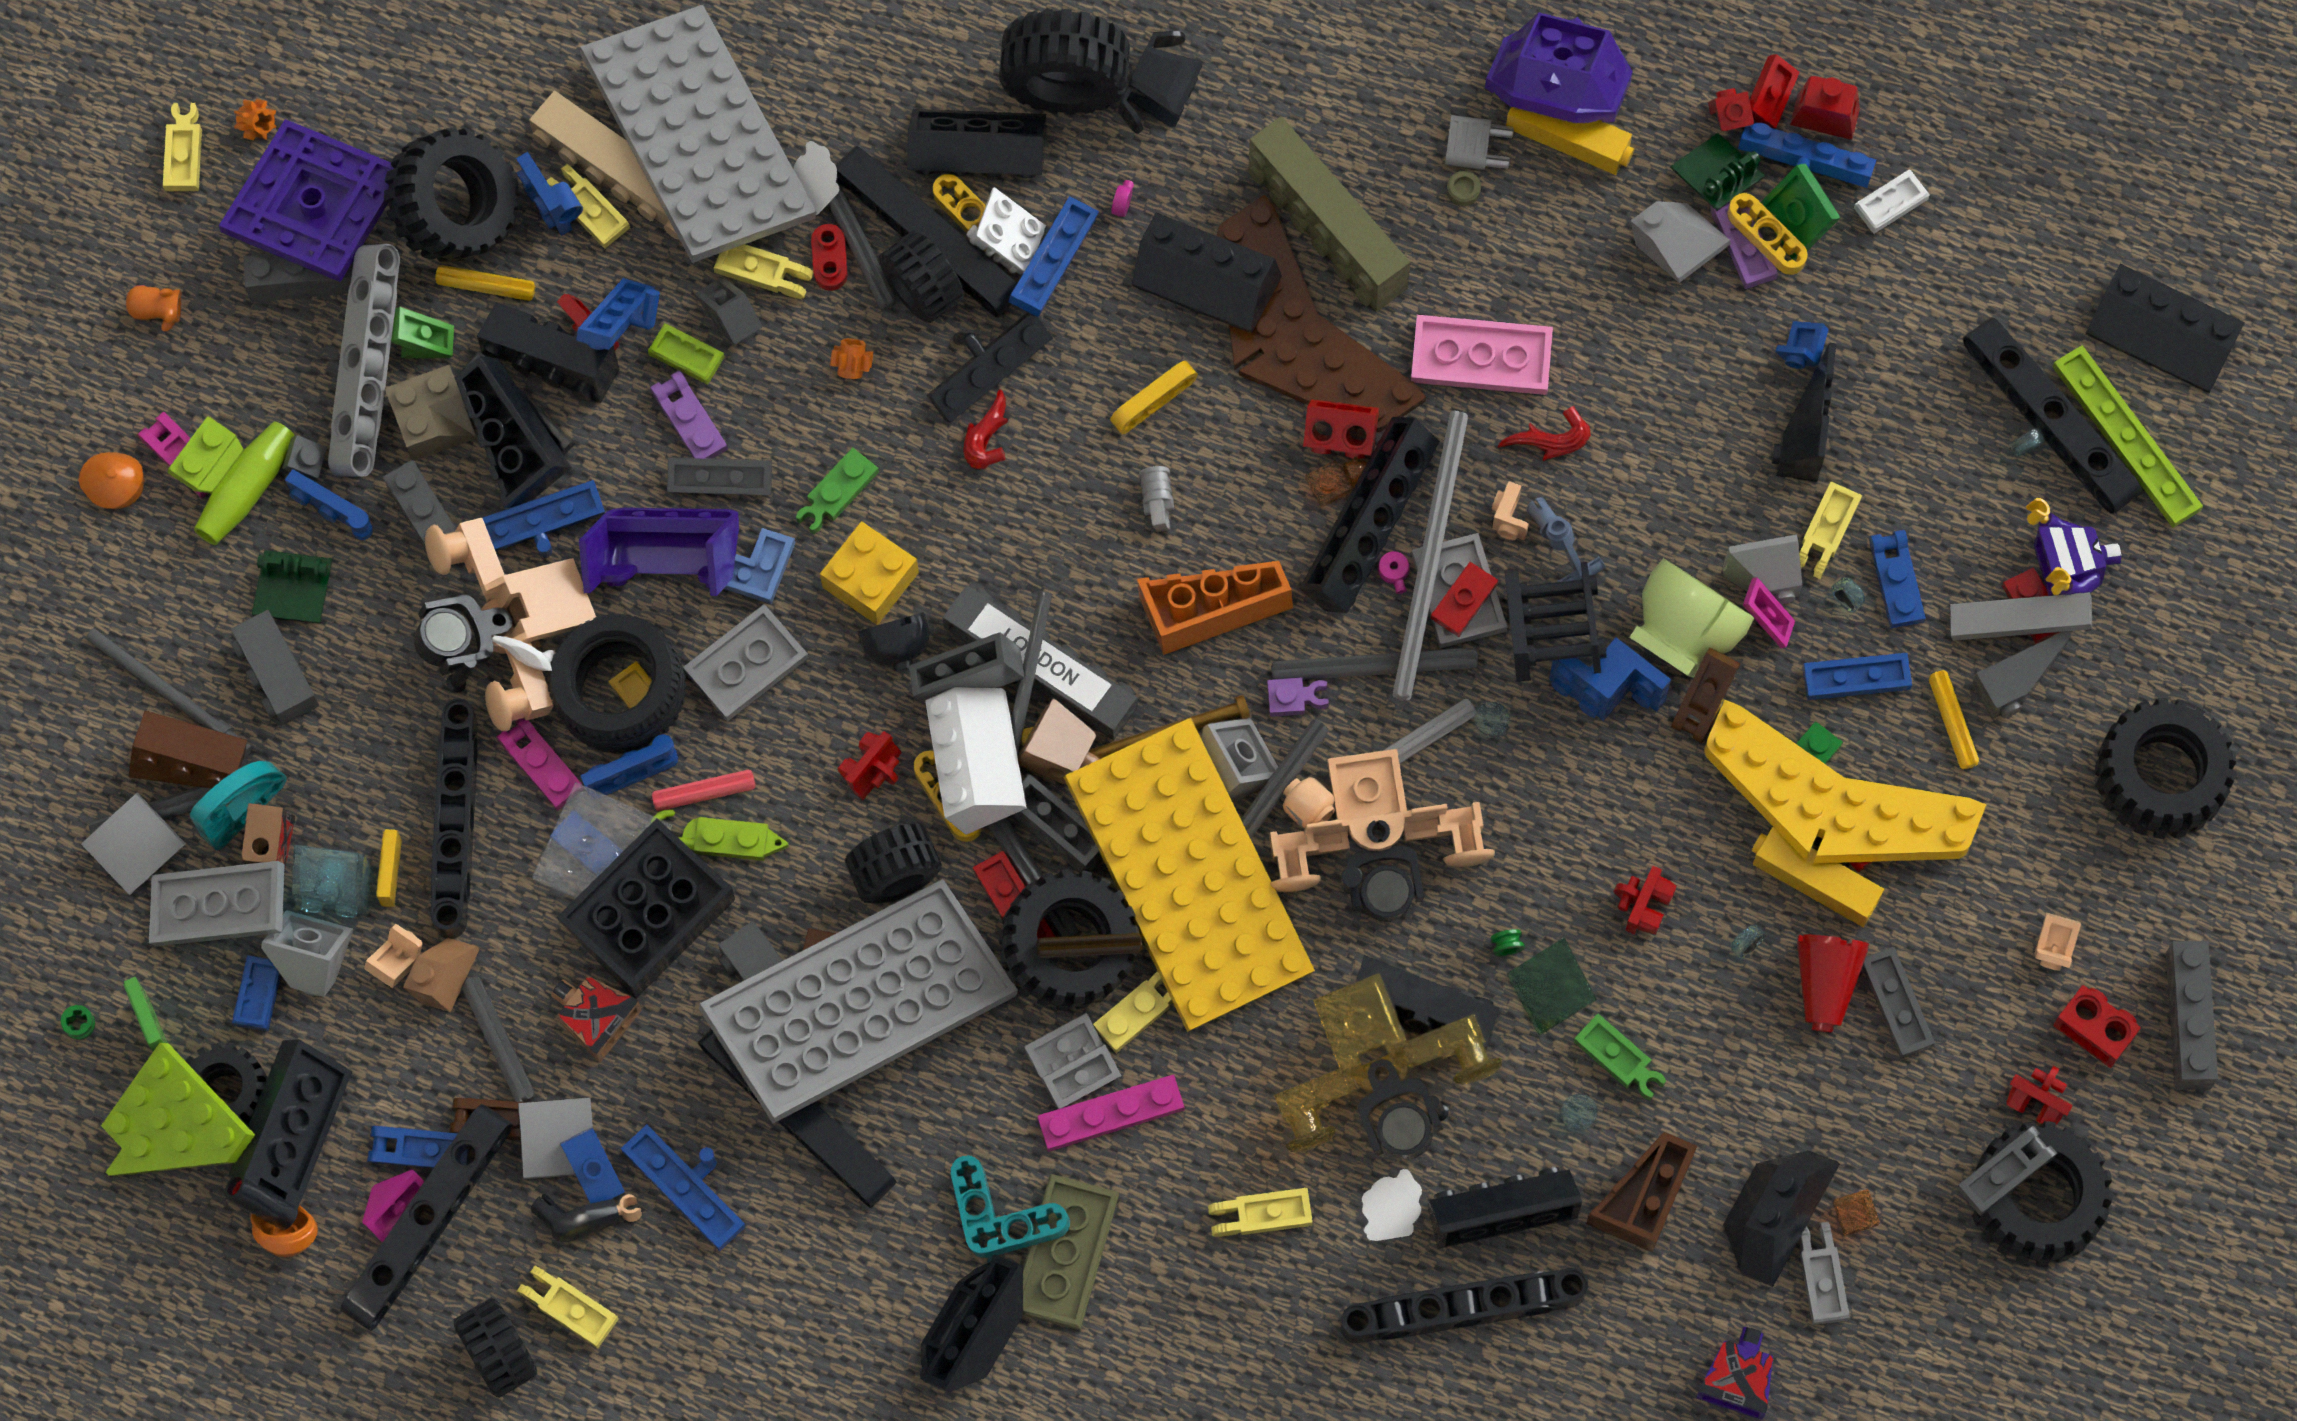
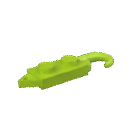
M663 810L658 812L651 819L650 824L656 819L662 821L666 817L674 816L675 811ZM704 817L691 820L685 827L682 837H678L695 854L764 861L765 857L789 847L788 842L771 831L768 824ZM777 842H781L780 846H776L775 844Z

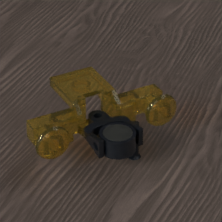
M1377 973L1313 1000L1339 1069L1274 1095L1283 1119L1286 1123H1290L1295 1139L1286 1144V1148L1290 1152H1303L1316 1148L1333 1138L1336 1128L1334 1126L1323 1127L1317 1110L1329 1106V1102L1357 1091L1353 1080L1355 1079L1360 1088L1369 1093L1358 1104V1112L1374 1153L1377 1156L1384 1154L1381 1148L1382 1144L1387 1152L1396 1158L1405 1160L1417 1158L1425 1153L1432 1143L1434 1134L1432 1124L1437 1132L1444 1129L1441 1121L1447 1118L1449 1109L1436 1096H1430L1426 1084L1421 1079H1407L1409 1069L1440 1056L1444 1059L1456 1054L1462 1071L1453 1076L1452 1080L1456 1084L1464 1085L1481 1081L1500 1070L1503 1061L1501 1058L1489 1060L1483 1045L1486 1041L1474 1014L1407 1041L1380 973ZM1385 1045L1389 1055L1366 1064L1361 1062L1359 1055ZM1381 1070L1389 1072L1387 1079H1378ZM1418 1094L1423 1097L1430 1115L1429 1118L1424 1110L1415 1104L1407 1102L1393 1104L1384 1110L1378 1120L1377 1138L1370 1121V1115L1377 1107L1402 1095Z

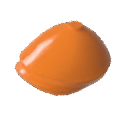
M116 452L100 453L88 459L79 473V484L86 496L97 506L107 509H122L132 505L140 497L144 488V473L141 464L132 456Z
M300 1205L297 1218L291 1227L286 1230H280L254 1214L250 1217L254 1239L266 1251L278 1257L285 1258L300 1254L314 1242L317 1236L318 1227L315 1219Z

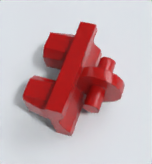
M885 731L880 736L866 732L859 741L858 746L864 754L862 758L856 762L849 757L838 767V772L842 778L848 783L854 794L862 800L866 798L874 787L878 789L884 781L894 785L899 779L893 770L899 764L897 758L902 752L894 744L892 736Z
M1652 865L1641 892L1637 890L1641 880L1634 876L1630 877L1627 885L1622 883L1616 884L1613 892L1621 899L1617 908L1627 912L1630 903L1635 904L1627 921L1628 924L1625 931L1635 935L1638 929L1656 935L1664 914L1647 906L1651 898L1669 906L1677 887L1668 879L1661 877L1662 869Z
M2054 1065L2049 1074L2038 1068H2035L2031 1077L2043 1083L2042 1087L2015 1074L2010 1083L2013 1087L2009 1092L2006 1105L2023 1113L2031 1097L2044 1103L2035 1121L2043 1124L2044 1121L2055 1122L2056 1125L2063 1115L2068 1116L2073 1106L2048 1092V1089L2052 1088L2063 1094L2067 1087V1084L2055 1078L2060 1069Z

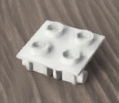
M994 187L990 193L979 226L973 225L967 232V236L970 238L971 244L978 246L982 250L986 249V255L991 256L994 254L993 260L1000 262L1011 273L1017 272L1022 274L1038 250L1046 225Z

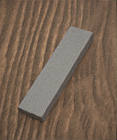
M2090 592L1950 604L1951 637L1953 641L2092 629V597Z

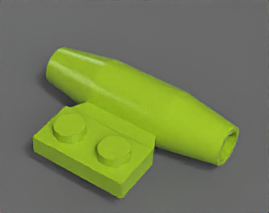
M206 417L167 471L168 474L193 491L211 494L194 527L195 533L200 538L212 545H217L248 515L278 474L285 460L291 438L295 436L291 430L281 423L272 422L243 449L233 432L211 417Z

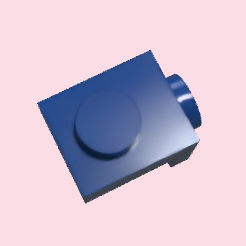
M1793 321L1787 345H1777L1775 352L1785 360L1787 366L1795 369H1804L1805 365L1818 366L1829 329L1823 323Z

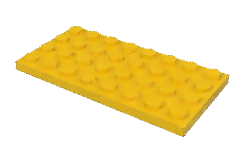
M1191 717L1063 777L1117 889L1126 897L1123 900L1126 907L1132 906L1136 916L1133 918V922L1136 926H1139V934L1187 1032L1315 971L1276 890L1270 884L1271 880Z

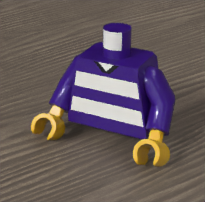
M2041 498L2034 499L2026 506V509L2032 512L2027 516L2028 523L2030 525L2039 523V526H2041L2038 527L2034 549L2048 596L2088 592L2091 594L2103 583L2106 565L2121 563V550L2118 543L2100 546L2094 528L2082 527L2060 519L2050 512L2049 505Z

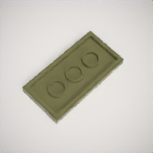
M1050 1174L1041 1205L1047 1203L1061 1205L1070 1218V1227L1068 1232L1058 1239L1029 1246L1023 1266L1024 1316L1081 1331L1120 1192ZM1055 1213L1049 1215V1221L1038 1224L1036 1221L1035 1233H1040L1037 1226L1048 1224L1051 1229L1056 1228L1057 1221L1062 1218H1057Z

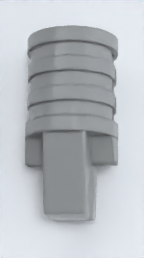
M1164 466L1148 467L1139 472L1142 497L1144 498L1142 500L1144 514L1151 515L1152 526L1157 532L1170 530L1169 511L1174 510L1172 488H1170L1171 481L1169 479L1170 469Z

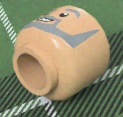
M1308 777L1302 781L1296 778L1283 792L1286 796L1283 802L1284 812L1303 829H1305L1306 824L1328 821L1335 812L1333 794L1315 778Z

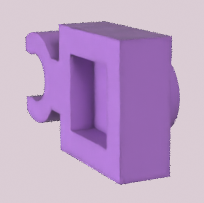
M1302 678L1267 680L1270 717L1305 714V705L1309 704L1316 709L1329 707L1328 699H1318L1314 695L1316 691L1327 690L1326 681L1318 680L1310 684L1309 687H1303Z

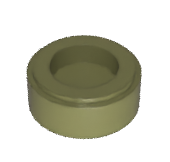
M1459 171L1449 178L1447 195L1453 203L1460 206H1468L1479 198L1481 183L1475 174L1469 171Z

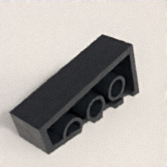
M497 302L495 303L477 335L483 353L488 357L498 358L499 360L502 358L511 362L513 368L523 374L529 375L530 372L541 376L546 384L554 388L566 387L572 390V394L582 401L590 402L591 399L599 403L603 401L620 370L614 345L609 350L590 348L586 343L576 341L578 331H576L574 336L568 335L559 324L548 321L540 325L537 324L538 320L531 314Z
M479 356L455 376L469 417L473 418L479 435H477L479 444L481 448L485 449L491 465L489 470L493 481H497L502 495L499 497L504 508H512L532 501L572 468L498 358Z
M1364 955L1351 994L1350 1014L1485 1056L1498 1018L1499 1007L1493 1006L1494 1003L1486 998L1470 997L1454 988L1442 986Z

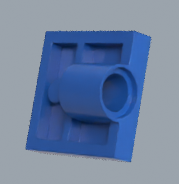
M528 152L517 157L516 160L521 170L516 174L522 182L526 194L532 203L535 202L538 207L539 213L547 227L551 229L555 226L561 236L573 230L570 222L580 216L583 206L568 183L560 182L550 187Z

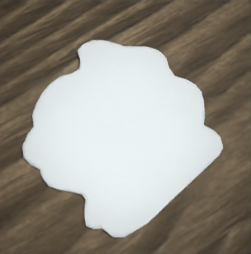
M809 141L806 144V154L797 159L793 170L812 202L817 215L838 194L839 186L836 183L837 168L831 162L829 150L813 141Z
M1407 1169L1400 1170L1396 1178L1384 1177L1379 1179L1372 1185L1370 1190L1363 1194L1362 1212L1369 1221L1364 1232L1369 1240L1379 1241L1405 1237L1413 1233V1223L1421 1214L1419 1198L1422 1194V1189Z

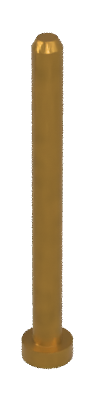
M1244 695L1234 697L1235 703L1192 716L1191 719L1196 729L1240 716L1241 719L1250 718ZM1186 719L1089 749L1088 752L1100 759Z

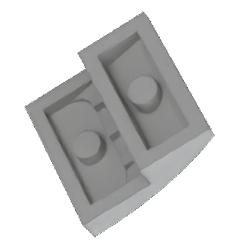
M138 792L81 843L129 895L186 844Z
M1087 1013L1023 1046L1058 1109L1122 1076Z
M579 1098L518 1103L523 1180L576 1176L560 1143L593 1127L591 1099Z

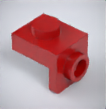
M1735 88L1716 92L1717 98L1708 101L1710 114H1717L1721 131L1724 132L1754 124L1748 91L1736 94Z

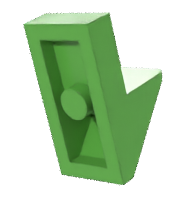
M402 307L395 309L391 343L402 346L401 358L453 357L454 325Z

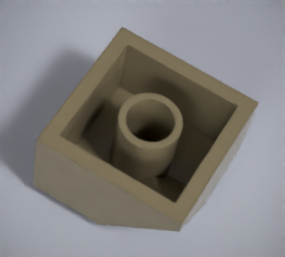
M450 365L385 388L411 460L416 461L477 439Z

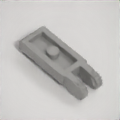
M1829 1222L1820 1223L1819 1235L1822 1239L1823 1249L1812 1250L1810 1231L1806 1226L1799 1239L1801 1249L1800 1259L1812 1325L1847 1321L1850 1315L1837 1247H1834Z

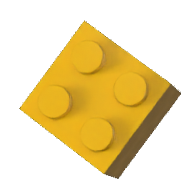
M861 521L821 571L820 578L822 588L878 625L918 575L919 570L915 557Z

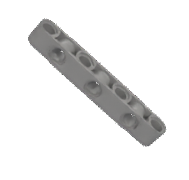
M391 244L363 245L357 249L354 256L351 283L348 290L328 457L330 471L337 477L367 476L374 467L377 438L380 432L400 265L398 250Z

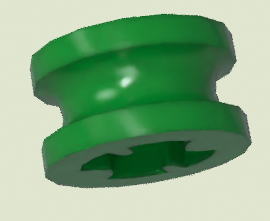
M1509 929L1493 934L1490 939L1491 943L1496 944V948L1493 950L1494 955L1501 957L1523 951L1525 945L1519 940L1522 937L1521 930Z
M74 1005L67 1008L63 1012L60 1021L66 1034L76 1040L85 1039L90 1036L96 1024L94 1016L88 1008L82 1005ZM81 1014L84 1020L87 1019V1023L81 1024L80 1030H75L73 1025L69 1026V1023L76 1020V1015Z

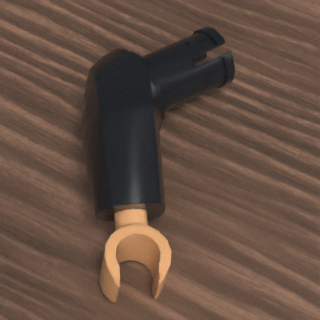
M542 1194V1197L539 1196L531 1206V1212L551 1228L552 1237L557 1241L565 1243L582 1239L618 1223L620 1215L629 1222L637 1221L642 1216L641 1208L626 1209L628 1206L637 1204V1198L631 1194L623 1196L619 1205H616L614 1199L582 1205L567 1212L559 1207L547 1194Z

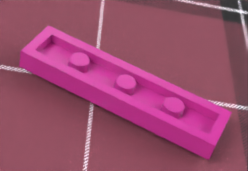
M1173 1074L1044 1113L1037 1117L1049 1152L1184 1111L1185 1107Z

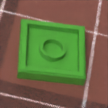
M136 977L124 981V988L144 1037L151 1050L154 1051L159 1043L168 1042L152 1003Z

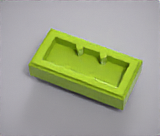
M664 323L648 349L649 356L707 385L725 358L723 352Z

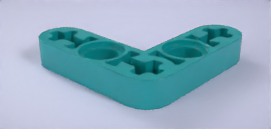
M967 1155L957 1158L952 1164L951 1178L966 1242L972 1253L977 1257L989 1258L993 1255L1015 1251L1058 1239L1068 1232L1070 1218L1065 1209L1056 1203H1047L996 1218L985 1170L980 1161L973 1156ZM970 1166L972 1170L976 1171L971 1174L972 1182L976 1189L969 1190L968 1183L964 1177L959 1176L964 1173V1167ZM974 1198H981L985 1201L984 1211L979 1215H970L966 1211L968 1202ZM1055 1213L1057 1218H1062L1057 1221V1227L1051 1229L1048 1224L1037 1226L1040 1230L1038 1234L1035 1233V1227L1031 1221V1218L1036 1217L1038 1224L1049 1221V1215ZM1016 1222L1026 1223L1028 1231L1023 1238L1015 1240L1009 1236V1229L1012 1224ZM1001 1227L1002 1236L1006 1241L1001 1244L998 1237L992 1238L987 1241V1247L982 1248L979 1243H975L980 1240V1234L983 1232L988 1237L998 1236L999 1233L996 1228Z

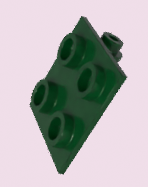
M1716 133L1670 166L1680 178L1716 211L1731 202L1734 196L1745 192L1765 177L1757 169L1758 163L1761 161L1757 152L1746 151L1741 154L1719 133Z
M264 550V554L259 555L257 560V567L261 569L252 616L269 610L271 616L276 619L320 624L333 559Z

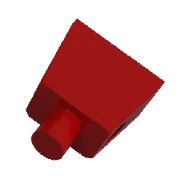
M1810 76L1797 95L1790 125L1852 140L1860 111L1858 88L1854 85L1843 83L1838 78L1831 77L1826 79Z

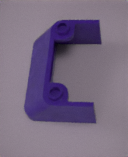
M616 508L607 511L579 539L584 593H591L601 582H606L608 586L625 585L627 580L636 573L698 575L699 582L706 584V587L710 588V596H717L733 578L739 533L738 512L730 509Z

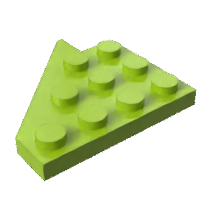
M169 1043L158 1044L101 1125L122 1148L107 1169L106 1173L108 1176H123L236 1163L255 1136Z

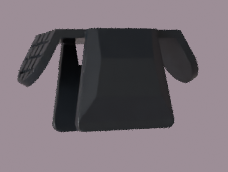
M1153 32L1120 102L1118 113L1136 134L1143 131V125L1128 101L1165 125L1173 128L1177 125L1184 110V104L1187 98H1190L1197 83L1198 75L1202 68L1201 61L1155 49L1173 47L1184 43L1186 39L1183 32ZM1134 89L1139 91L1144 96L1133 93Z

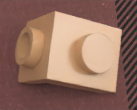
M1508 481L1504 492L1498 490L1494 499L1492 510L1496 511L1492 529L1497 530V533L1505 539L1516 540L1519 538L1525 540L1529 523L1512 517L1520 498L1521 485Z
M2046 913L2034 953L2035 958L2041 960V966L2058 971L2061 970L2062 966L2070 968L2071 957L2081 922Z
M395 924L390 928L388 940L366 960L364 969L393 988L411 971L417 956L421 953L423 943L412 932Z

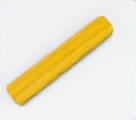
M445 265L438 266L436 270L435 280L438 285L527 301L532 300L534 297L535 283L530 280Z
M1941 670L1932 673L1929 677V683L1959 766L1963 770L1973 768L1978 765L1979 758L1948 672Z

